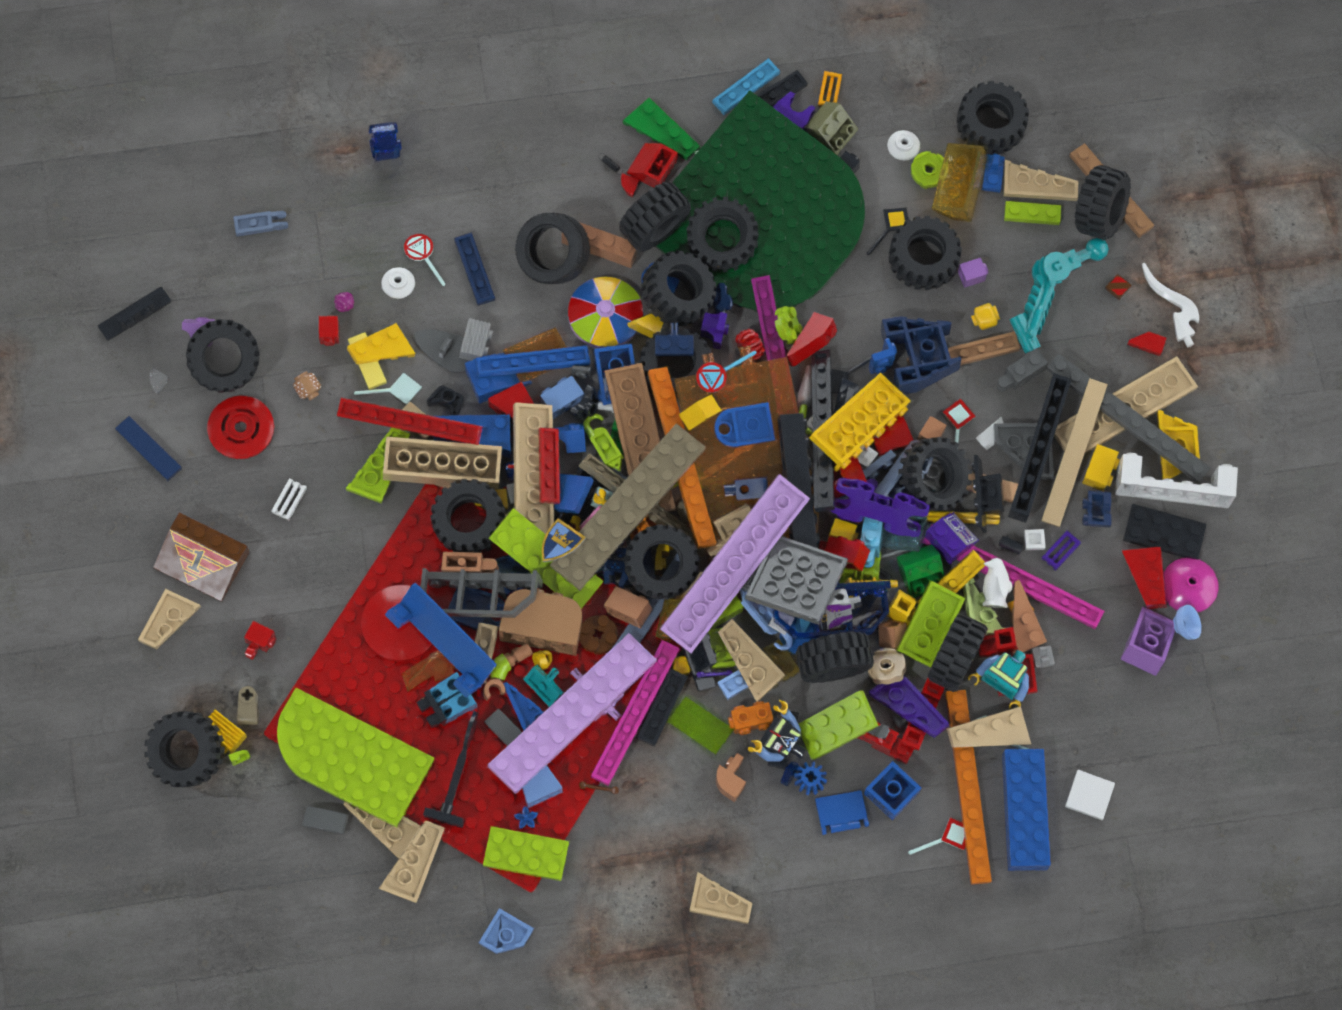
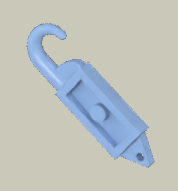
M740 589L741 604L763 631L771 635L780 633L768 626L775 613L772 608L746 600L747 592ZM789 631L785 635L780 633L786 640V644L779 645L775 642L774 646L777 649L785 651L792 646L793 640Z

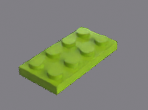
M930 581L896 651L931 668L965 598Z
M863 690L798 723L801 729V737L811 760H816L878 727V723Z
M491 826L483 866L562 881L569 841Z

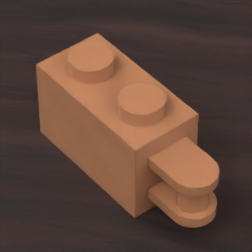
M443 552L442 572H460V569H465L467 573H494L495 570H499L497 561L495 559L483 558L482 553Z

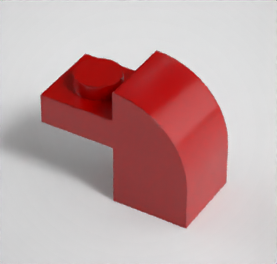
M1014 628L994 630L993 635L985 636L979 648L980 658L999 654L1001 656L1003 653L1011 654L1018 650Z

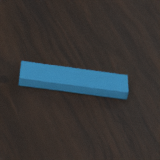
M768 58L714 98L712 103L725 115L737 106L749 90L755 93L778 76L780 70Z

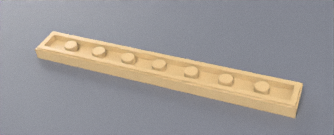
M1089 378L1041 520L1042 522L1056 527L1061 525L1108 384Z

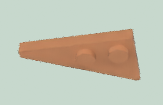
M1020 580L1014 582L1013 588L1014 608L1012 609V624L1015 630L1018 650L1025 652L1047 642L1023 586Z

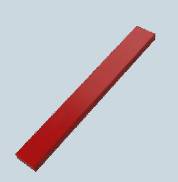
M346 398L340 399L337 416L341 418L473 445H479L483 428L479 425Z

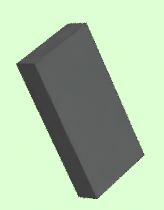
M499 708L484 721L506 746L522 733Z

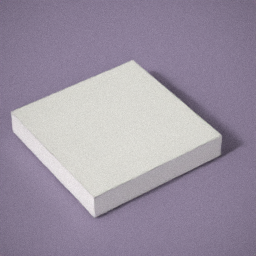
M1077 770L1065 807L1103 820L1115 783Z

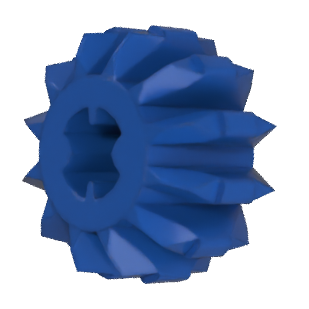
M805 762L803 764L804 768L798 766L797 771L799 773L794 774V778L798 780L794 784L795 786L801 785L799 792L806 789V795L810 794V790H812L814 795H817V789L823 791L824 786L822 784H827V779L823 778L827 773L826 771L820 772L822 769L821 765L815 768V762H812L811 767H809L808 763ZM809 775H812V776H813V777H812V778H813V781H812V782H809V781H808V780H809V779H808V776H809Z

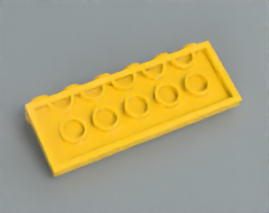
M880 372L814 431L809 438L837 464L834 468L837 472L840 468L845 469L851 463L850 459L852 457L856 459L863 452L862 448L864 446L868 448L874 442L873 438L875 436L879 438L886 431V426L890 428L897 421L896 417L898 415L902 417L908 411L907 406L911 400Z

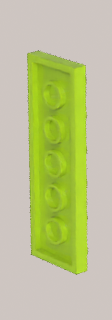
M512 508L490 535L489 539L529 572L537 571L545 585L554 592L563 594V597L573 599L582 609L603 583V580L594 575L580 591L550 567L553 561H542V543L546 534Z

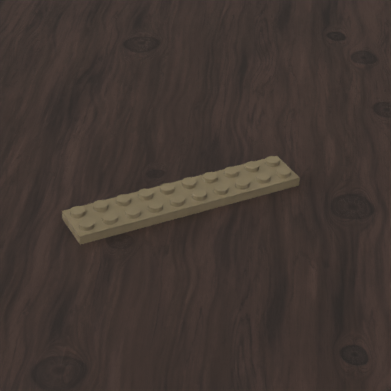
M675 424L579 531V533L586 537L583 543L569 555L553 561L550 567L580 591L706 450V447L678 424Z

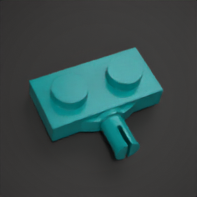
M536 665L523 679L549 707L564 693L553 681L559 674L556 668H552L546 674L539 665Z

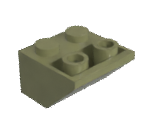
M827 101L804 127L809 135L836 155L839 154L858 131L857 126L840 103Z

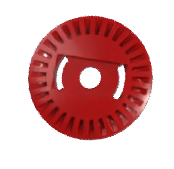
M233 396L219 403L211 412L207 423L208 437L213 447L220 454L232 459H248L260 454L267 448L273 438L274 420L268 407L258 399L250 396ZM226 416H229L225 423V430L222 431L224 420ZM243 422L247 427L244 432H237L235 425ZM256 424H259V431L257 435L252 439L251 437H253V435L256 432Z

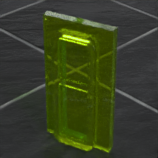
M686 696L668 720V723L715 755L734 730Z

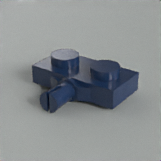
M670 323V334L655 335V356H693V335L678 334V323H675V330L674 323Z

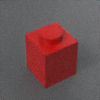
M319 316L320 344L325 346L339 344L338 316Z

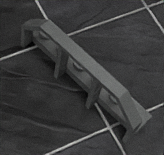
M423 568L420 587L425 592H427V583L433 588L449 586L450 588L458 589L456 610L442 609L448 616L515 618L536 600L537 588H542L543 580L538 572L534 570L532 574L500 573L499 570H495L494 573H467L465 569H460V572H429L427 568ZM465 586L471 589H478L479 587L492 589L490 610H462ZM499 587H505L509 590H516L517 588L531 590L530 595L513 610L497 611Z

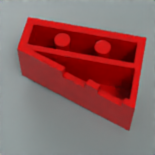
M1161 547L1122 550L1147 609L1167 608Z

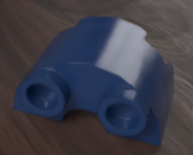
M1088 490L1087 498L1083 497L1082 509H1086V514H1083L1082 525L1110 528L1111 492Z

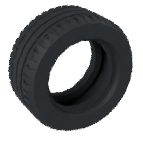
M541 213L533 216V218L531 217L530 220L524 223L519 231V235H517L515 254L518 265H520L522 271L529 278L542 284H564L574 280L585 269L584 267L587 265L586 263L590 256V241L585 232L586 230L583 229V226L576 219L566 214ZM549 228H557L568 240V256L564 263L556 269L547 268L541 263L537 255L538 239Z

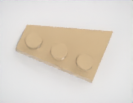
M165 589L138 641L157 650L201 608L200 604Z
M697 872L689 912L748 924L752 903Z

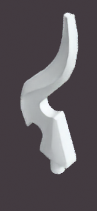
M1142 263V269L1150 287L1158 295L1182 310L1180 313L1174 312L1173 314L1177 341L1184 340L1187 347L1193 346L1194 343L1191 337L1195 335V332L1189 325V321L1193 320L1199 323V313L1196 305L1189 298L1162 285L1151 274L1146 264Z

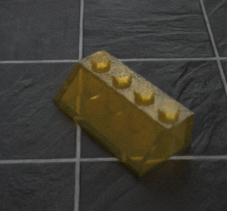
M947 143L931 208L933 211L955 221L972 222L988 157L983 146Z

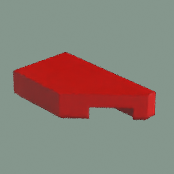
M1147 332L1130 339L1127 345L1160 356L1167 338Z

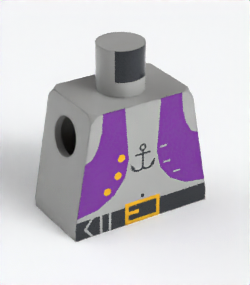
M836 589L820 621L822 630L825 631L853 619L852 609L862 607L860 596L849 598L846 589Z

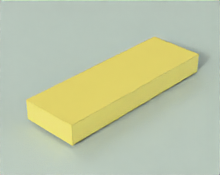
M364 332L349 338V345L367 337L366 333ZM378 362L358 364L369 390L387 384Z

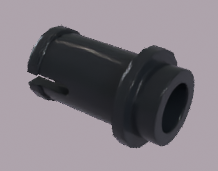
M1002 535L998 546L1002 550L1005 548L1020 555L1024 543L1008 538L1009 535Z

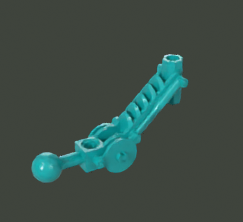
M1092 238L1087 242L1083 250L1075 252L1072 249L1066 253L1051 252L1035 261L1032 267L1034 285L1031 288V294L1028 296V302L1025 304V312L1009 319L1017 335L1018 343L1021 344L1025 354L1041 347L1036 335L1041 334L1042 326H1044L1048 309H1050L1051 302L1054 299L1055 284L1062 283V280L1067 278L1071 271L1081 267V262L1088 259L1094 261L1103 260L1109 251L1105 240Z

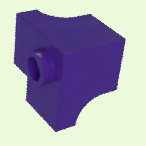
M727 313L704 314L700 336L710 339L715 349H721L723 336L728 334L730 324H726Z

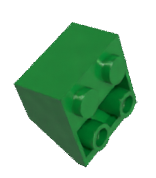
M932 544L896 557L900 575L908 594L913 598L922 596L930 581L938 583L945 576L940 554Z

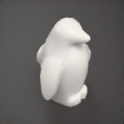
M994 558L984 563L988 567V572L984 578L983 594L985 601L983 606L1007 608L1006 597L1012 590V583L1009 581L1003 561L999 558Z

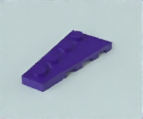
M903 675L904 677L900 682L878 684L869 691V696L933 738L949 727L947 720L905 675Z

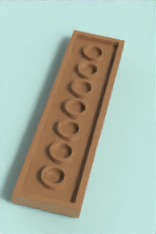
M642 363L604 371L628 477L660 442ZM669 490L658 503L668 512L676 511L672 490Z

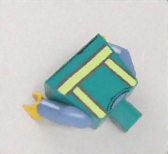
M1016 650L1013 656L1003 653L1001 656L995 655L987 658L976 669L977 673L971 674L968 680L975 676L977 682L974 685H978L983 680L1010 698L1012 701L1010 702L1009 709L1012 704H1017L1021 707L1020 702L1024 700L1029 690V676L1026 673L1027 667L1022 664L1026 655Z

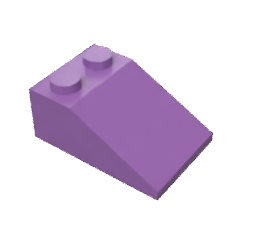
M1142 607L1125 645L1121 660L1156 676L1165 662L1175 633L1173 620Z

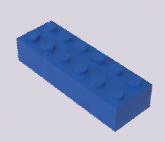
M1005 749L1002 753L1008 871L1048 870L1051 863L1044 749Z

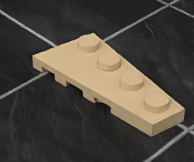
M1005 160L1003 196L1078 200V181L1056 174L1050 175L1045 173L1046 171L1027 168L1028 166L1016 165L1011 163V161Z
M733 619L718 632L755 700L759 702L786 675Z
M347 802L343 804L398 859L421 827L403 816L396 828Z
M425 821L378 889L417 903L445 828Z

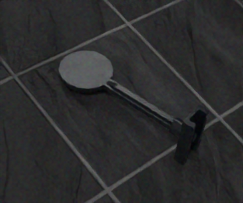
M476 711L473 712L469 721L463 749L458 756L445 802L442 803L440 810L425 807L423 813L425 818L463 828L464 818L451 813L454 807L452 804L466 762L467 750L471 744L478 720V712Z

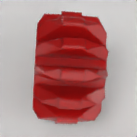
M753 329L743 330L736 335L737 347L743 357L753 351L757 352L748 358L747 361L757 360L764 355L765 349L761 338Z

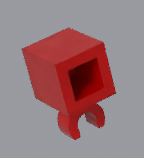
M253 621L244 636L245 642L250 644L245 651L246 657L253 660L258 649L266 653L269 648L272 649L276 642L274 630Z

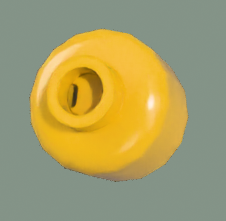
M991 303L975 307L974 315L971 316L974 326H979L981 330L996 326L998 320H1000L996 306H992Z

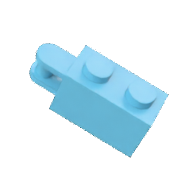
M864 517L860 540L870 550L864 565L870 568L874 565L875 557L879 558L884 522Z

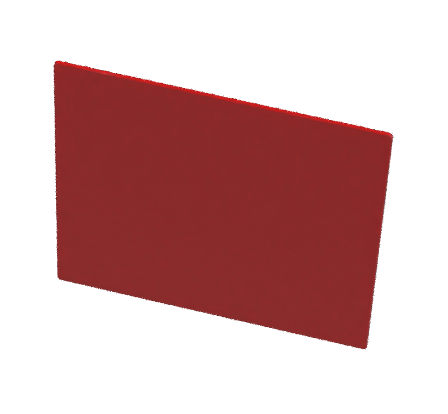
M425 484L267 726L264 735L278 744L277 728L279 717L295 688H298L434 757L435 761L404 817L420 826L425 821H429L444 827L441 841L483 865L491 826L560 840L567 838L596 790L591 788L581 789L579 783L584 781L586 784L598 786L600 784L599 781L591 778V775L644 674L623 693L624 697L616 703L614 708L622 715L617 721L609 713L602 715L597 721H593L547 764L562 786V793L530 808L526 804L523 789L515 794L488 768V764L507 746L491 731L484 721L499 708L523 732L506 691L504 695H501L497 687L489 688L491 696L487 701L483 696V689L486 684H483L480 689L471 694L478 708L466 712L445 726L440 724L431 728L426 717L435 712L430 708L422 713L417 702L425 696L424 692L430 690L454 673L458 672L459 676L463 674L434 645L424 655L412 661L393 662L383 659L375 654L367 645L361 625L363 611L369 600L376 593L396 585L411 586L417 583L421 586L423 568H427L429 572H442L443 552H453V550L445 548L443 543L439 541L433 530L430 518L432 515L431 507L433 504H436L434 499L437 495L441 496L443 494L441 491L443 487ZM466 503L455 510L451 518V524L459 532H473L482 526L487 514L484 509L477 505ZM494 543L491 545L492 549L488 552L486 549L481 551L483 558L497 559L508 555ZM603 580V583L581 609L582 623L591 616L606 615L617 627L618 641L629 623L607 613L604 604L615 587L618 586L615 584L605 585ZM427 583L426 593L441 609H448L456 589L449 586L433 588ZM545 584L542 585V588H537L548 594L554 592ZM478 588L492 594V589ZM498 594V597H500L504 602H506V599H503V598ZM661 612L640 643L653 656L662 640L680 648L678 654L682 649V646L660 630L669 615ZM491 617L494 621H500L502 619L497 617ZM456 623L475 642L477 630ZM498 630L492 660L494 661L500 654H511V650L523 645L500 641ZM597 630L595 631L593 637L602 639L601 635L603 634V632H599ZM579 641L576 656L550 651L552 662L543 671L548 674L552 668H556L559 674L553 681L565 693L577 682V679L570 674L575 668L584 675L607 653L597 655L586 651ZM530 647L532 653L544 651V649ZM531 655L519 663L516 661L502 683L507 682L514 686L518 692L529 698L545 712L549 706L523 680L535 666ZM489 675V677H488V679H487V682H489L490 680H492V679L490 678V675ZM476 711L478 712V720L475 732L467 750L466 762L452 804L454 807L451 814L465 820L463 828L425 818L423 815L425 807L440 810L442 803L445 802L458 756L463 749L469 721L473 712ZM525 806L528 808L529 813H538L537 817L533 819L535 828H531L526 824L524 828L520 829L519 823L521 820H517L514 815L522 814ZM489 868L530 893L534 892L542 879L541 877Z

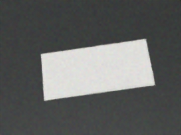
M1002 417L994 423H1003ZM994 423L976 437L986 450L994 445Z

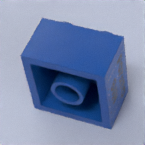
M892 761L865 789L864 794L893 821L920 793L921 787Z

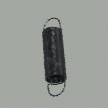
M605 155L601 161L615 173L620 170V167L608 156Z

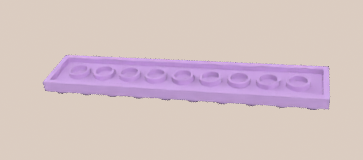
M778 474L667 618L660 630L689 653H692L810 498Z
M628 633L488 764V768L516 794L652 667L657 659Z

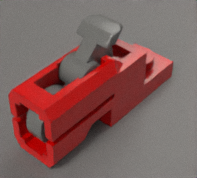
M877 722L878 727L857 738L871 744L872 748L907 765L914 751L913 748L901 744L902 739L898 737V732Z

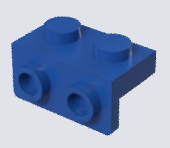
M889 338L885 339L881 352L871 355L868 367L871 375L874 373L879 374L880 372L884 373L893 366L897 349L895 344L890 342Z

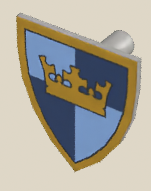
M557 518L544 537L541 550L542 561H555L569 555L583 543L586 537Z

